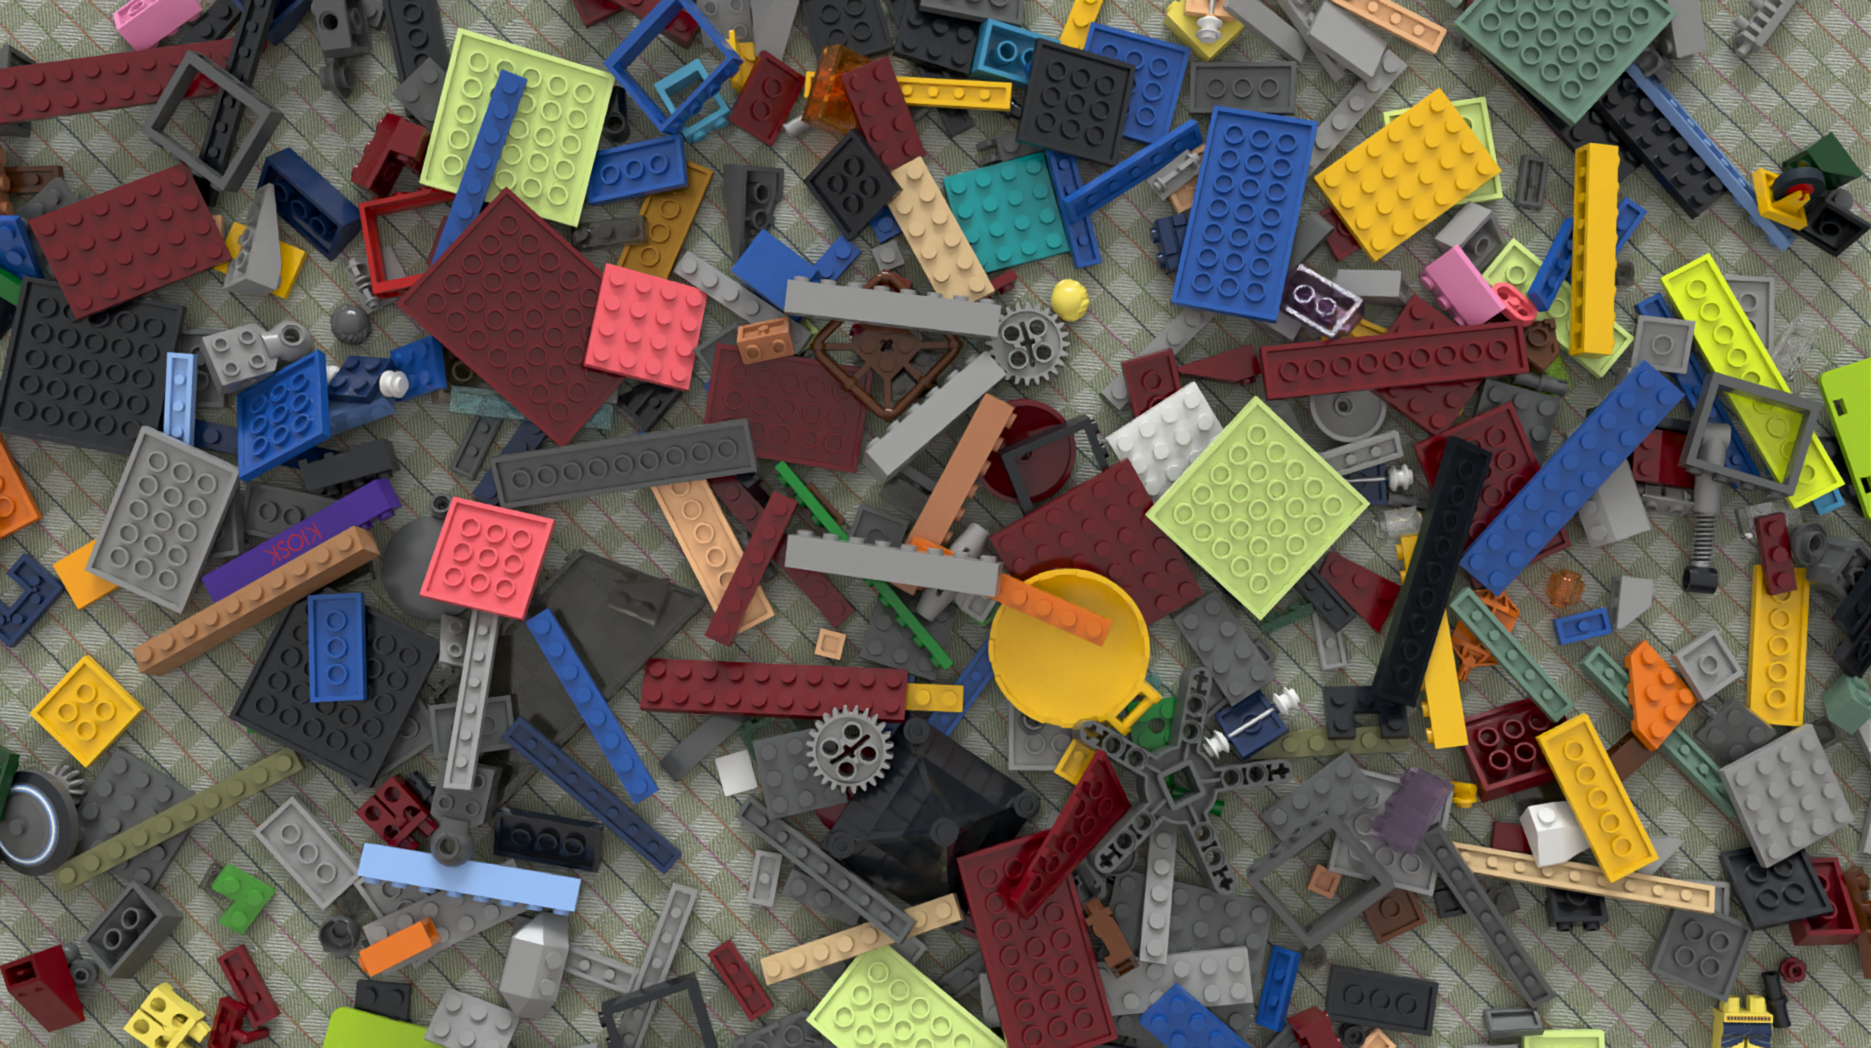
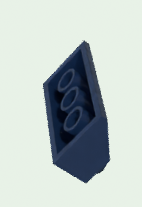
M290 147L266 157L256 190L268 183L273 184L277 214L331 262L359 233L362 226L359 208L351 203Z

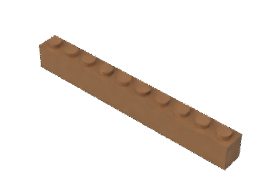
M352 526L134 648L133 651L140 673L162 677L380 555L372 532Z

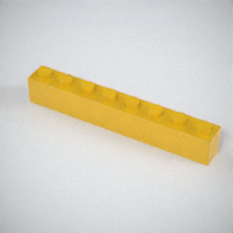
M1588 143L1575 149L1569 356L1598 359L1613 355L1615 345L1613 328L1616 317L1614 297L1616 295L1615 271L1617 268L1615 256L1618 241L1616 220L1618 217L1619 146Z
M1418 535L1400 538L1399 544L1395 545L1397 560H1402L1404 570L1399 571L1402 586ZM1446 608L1420 690L1424 691L1425 701L1421 702L1423 717H1428L1429 728H1425L1426 740L1428 744H1432L1434 749L1468 745Z

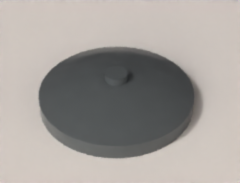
M434 516L413 520L399 529L385 549L381 569L384 587L395 605L410 616L428 621H440L442 614L456 617L469 609L422 598L419 595L445 519H437Z

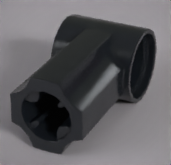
M613 86L603 127L608 137L617 143L628 139L630 127L628 125L626 90L623 87ZM617 123L622 124L619 130H611L613 125Z

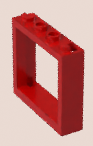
M424 186L418 188L416 192H396L392 194V197H372L373 200L358 203L372 290L375 296L382 300L401 297L424 274L387 281L377 217L454 201L456 194Z

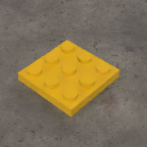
M84 655L29 714L85 768H88L102 756L139 717L145 708L90 655Z

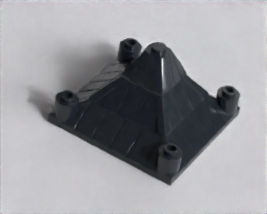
M908 711L905 723H900L889 740L894 742V746L887 749V751L894 754L892 759H885L891 764L890 768H881L885 773L884 778L875 776L877 780L875 786L868 781L866 791L861 786L858 787L856 793H854L820 846L912 907L956 893L964 920L943 927L946 931L954 934L964 928L966 914L969 910L956 865V857L1015 839L1026 820L1038 813L1041 799L928 724L924 719Z

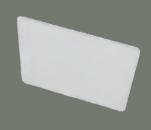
M748 750L715 759L725 796L758 787Z

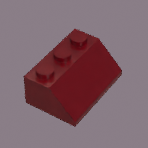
M386 113L385 117L381 118L377 123L376 133L372 141L366 144L363 152L364 156L360 163L354 166L350 180L360 189L382 198L389 196L405 163L396 160L397 156L389 148L399 119L409 121L404 117L391 113Z

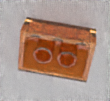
M841 44L823 46L801 121L822 131L845 136L851 129H858L860 132L838 76L873 62V60Z

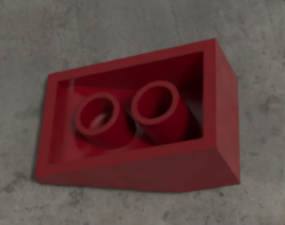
M1653 429L1627 457L1636 484L1694 490L1695 475L1685 472L1686 468L1677 466L1687 435Z
M1838 857L1809 858L1834 912L1831 915L1788 924L1794 946L1848 945L1861 935V931Z

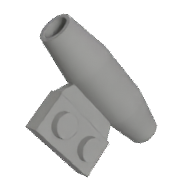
M972 522L953 542L949 550L953 552L970 553V558L979 559L990 533ZM925 587L914 611L933 622L948 604L955 599L961 610L983 623L997 601L984 595Z

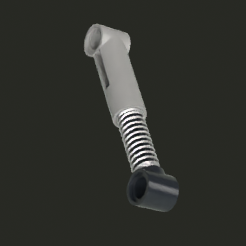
M1707 422L1697 459L1725 467L1726 449L1731 440V427L1728 423ZM1703 473L1702 476H1695L1693 493L1695 505L1692 507V511L1697 513L1694 515L1697 517L1694 520L1697 524H1694L1696 528L1693 530L1696 533L1693 534L1695 535V538H1693L1695 542L1692 544L1695 547H1692L1694 552H1691L1694 556L1691 557L1693 559L1691 565L1684 569L1682 585L1685 592L1714 594L1718 586L1717 569L1712 568L1713 561L1711 558L1713 556L1711 554L1714 552L1711 549L1714 548L1712 544L1715 542L1712 539H1715L1713 535L1716 534L1713 532L1716 529L1713 527L1716 525L1714 521L1717 520L1714 516L1721 512L1723 484L1712 481V476Z

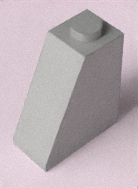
M1338 269L1337 277L1333 278L1332 291L1340 301L1403 308L1409 300L1410 281L1402 271Z

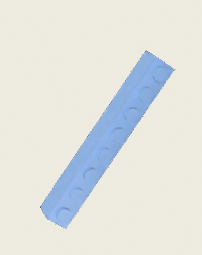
M364 843L357 876L365 877L364 882L380 884L381 880L392 881L391 887L407 889L408 884L419 886L418 891L435 893V889L446 890L445 896L462 898V893L473 895L472 900L489 902V898L500 899L499 905L515 907L516 902L527 904L526 909L542 911L543 907L554 908L553 914L569 916V911H576L582 883L580 878L468 860L457 867H446L439 864L434 859L432 853L373 843Z

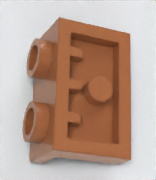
M790 316L738 327L737 346L745 365L795 354V348L791 339L792 322Z

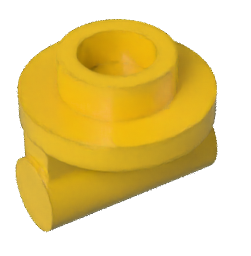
M1458 781L1450 783L1449 788L1451 791H1454L1452 802L1456 803V807L1469 808L1472 807V803L1478 801L1476 796L1477 786L1475 784Z

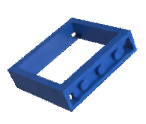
M661 0L609 55L603 64L659 131L664 134L673 135L679 133L685 127V122L691 116L698 114L702 110V104L709 97L715 96L727 79L737 74L739 66L744 61L692 0ZM685 8L727 58L667 118L626 68L673 18Z

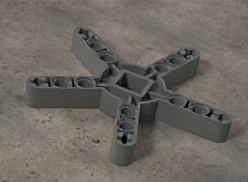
M1188 667L1182 671L1168 745L1161 746L1151 753L1094 720H1079L1073 725L1072 735L1078 743L1094 752L1098 749L1105 751L1111 762L1137 776L1136 790L1139 801L1087 855V863L1092 869L1102 873H1111L1165 821L1179 825L1206 887L1214 893L1225 896L1235 891L1237 887L1236 877L1208 813L1215 804L1218 792L1286 783L1293 776V767L1289 761L1277 758L1213 765L1212 761L1200 751L1212 685V675L1207 668ZM1194 675L1196 677H1199L1198 682L1196 680H1193ZM1191 689L1197 690V693H1190ZM1191 698L1195 702L1193 711H1190L1188 708V702ZM1188 724L1190 735L1186 738L1183 734V729ZM1085 727L1088 728L1090 733L1098 735V737H1088L1087 733L1084 732ZM1111 738L1114 741V748L1111 752H1108L1106 742ZM1134 751L1136 753L1137 759L1136 762L1133 765H1131L1129 763L1128 757L1129 754ZM1252 768L1256 772L1253 780L1249 777V772ZM1279 768V771L1275 772V774L1268 773V770ZM1182 769L1191 791L1172 799L1163 778ZM1227 771H1229L1231 774V779L1226 784L1224 781V775ZM1142 815L1144 817V824L1138 828L1136 826V819ZM1201 826L1203 834L1197 840L1195 833L1197 828ZM1124 834L1125 843L1119 847L1117 839L1119 835ZM1212 851L1213 860L1208 864L1206 857ZM1101 855H1105L1103 857V860L1105 861L1104 864H1100L1102 862L1100 858Z

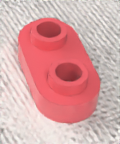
M1499 282L1492 287L1493 291L1506 306L1501 311L1510 321L1522 320L1523 327L1533 323L1538 310L1528 298L1509 283Z

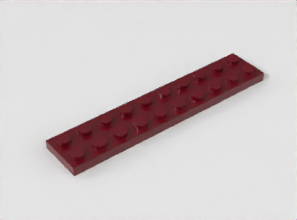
M234 38L0 68V125L156 104L188 50L206 55L225 69ZM198 71L182 100L217 96L220 86Z
M1522 320L1259 348L1266 401L1529 373Z
M647 658L640 709L646 712L824 720L823 714L825 712L831 717L833 716L832 710L834 707L840 713H843L844 705L848 706L849 712H853L854 707L858 705L859 713L861 714L866 708L869 709L868 717L871 718L878 714L876 722L905 723L909 671L908 669Z

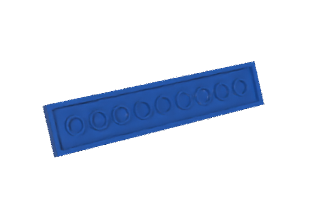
M1641 359L1464 551L1459 565L1498 597L1676 406L1685 394L1647 361Z

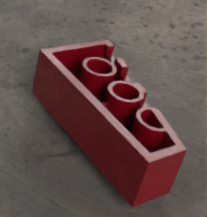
M1316 1005L1287 1018L1300 1048H1343L1340 1039L1334 1034L1331 1027L1333 1024L1327 1012H1322Z

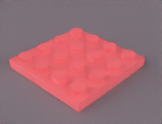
M606 263L583 366L687 392L695 360V354L692 350L698 345L708 295L696 287Z
M453 496L419 595L426 599L524 621L555 528V520Z

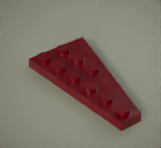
M1100 749L1096 751L1010 898L1019 917L1026 921L1131 808L1129 800L1105 751Z

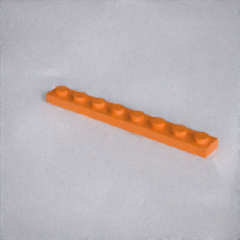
M914 536L911 545L917 546L918 551L927 552V548L943 549V554H954L953 551L919 536ZM1002 573L1000 595L996 597L986 596L1101 647L1113 623V620Z

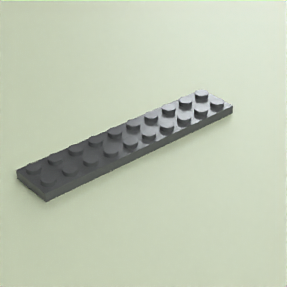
M749 417L576 443L561 447L497 455L489 458L500 507L506 509L757 472L759 470Z

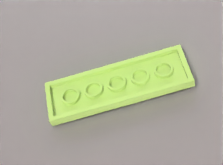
M1512 238L1481 275L1491 288L1499 282L1509 283L1530 300L1527 292L1543 262L1516 239ZM1564 280L1549 311H1538L1534 321L1555 318L1557 343H1559V347L1569 354L1571 285ZM1614 322L1613 338L1615 345L1613 355L1598 359L1571 357L1599 379L1605 375L1634 340V337Z

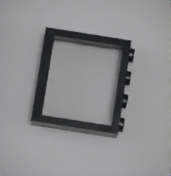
M1083 414L998 450L999 457L1023 516L1034 511V507L1014 458L1084 429L1099 470L1102 472L1109 468L1106 461L1109 454L1105 444L1099 443L1096 434H1099L1100 431L1095 419L1090 420L1086 414Z
M694 971L602 1002V1011L598 1012L601 1027H607L609 1037L606 1038L607 1047L623 1048L614 1020V1013L688 989L705 1048H718L696 972Z

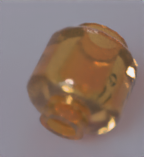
M1564 568L1553 572L1545 588V595L1551 599L1550 604L1561 609H1566L1567 605H1577L1585 588V583L1581 580L1582 575Z

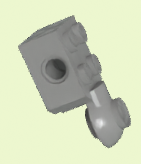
M283 321L274 325L267 332L256 323L205 336L201 339L199 349L219 395H224L251 387L273 375L277 359L293 362L307 356L311 351L313 343L311 334L303 325L293 321ZM288 335L293 336L297 342L290 343L284 337Z

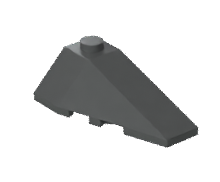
M724 164L723 195L734 265L761 230L764 229L768 232L769 227L774 225L776 217L773 214L776 204L781 202L783 196L784 168Z

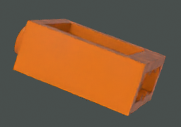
M429 916L361 950L358 962L364 973L368 972L369 976L372 977L441 941V938Z

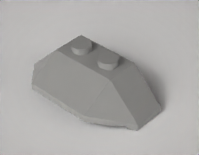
M549 911L538 912L535 915L536 917L527 922L511 937L499 991L516 1017L542 1019L557 999L569 951L568 916L553 914V912Z

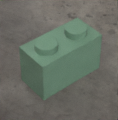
M1844 672L1822 693L1829 721L1851 735L1871 718V697L1868 692V685L1859 677L1855 676L1853 678Z

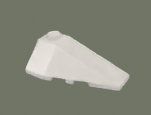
M1567 801L1529 806L1519 818L1538 868L1563 864L1580 852L1590 848Z

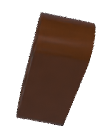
M1631 730L1609 748L1606 753L1622 783L1648 761L1658 749L1649 751Z

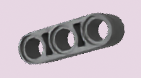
M1313 211L1296 228L1285 282L1327 240L1325 237L1328 238L1335 230V227L1317 211Z

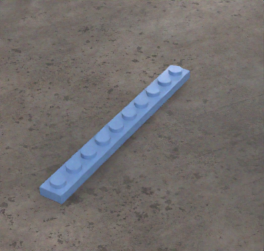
M1632 62L1625 71L1631 76L1636 86L1645 92L1653 102V105L1669 120L1671 126L1677 129L1688 145L1696 151L1705 164L1709 166L1733 194V201L1739 207H1744L1750 214L1751 222L1766 232V238L1769 243L1774 247L1778 246L1781 251L1791 246L1796 238L1792 232L1783 224L1760 216L1756 192L1657 76L1652 74L1649 78H1645L1642 69Z

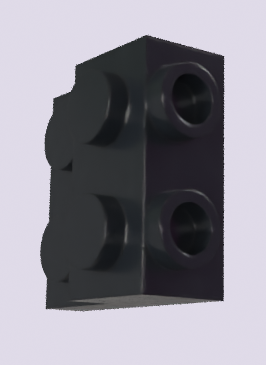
M1546 887L1547 899L1544 902L1548 926L1556 927L1558 932L1574 930L1573 926H1583V930L1587 932L1598 931L1600 926L1609 921L1604 896Z

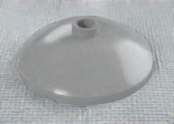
M1369 390L1311 396L1308 399L1310 416L1315 426L1328 438L1341 443H1353L1372 436L1382 425L1387 409V403ZM1339 403H1341V404L1344 405V407H1345V411H1344V412H1342V411L1339 410V408H1338V404H1339Z

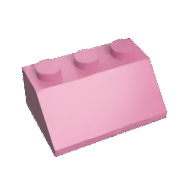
M131 0L113 13L117 31L137 51L156 48L159 45L158 41L165 36L171 37L180 30L179 26L186 21L192 22L201 15L200 11L203 8L199 0Z
M1458 244L1418 273L1421 277V284L1427 290L1433 292L1437 298L1438 306L1443 311H1447L1453 318L1452 322L1458 326L1483 324L1506 308Z

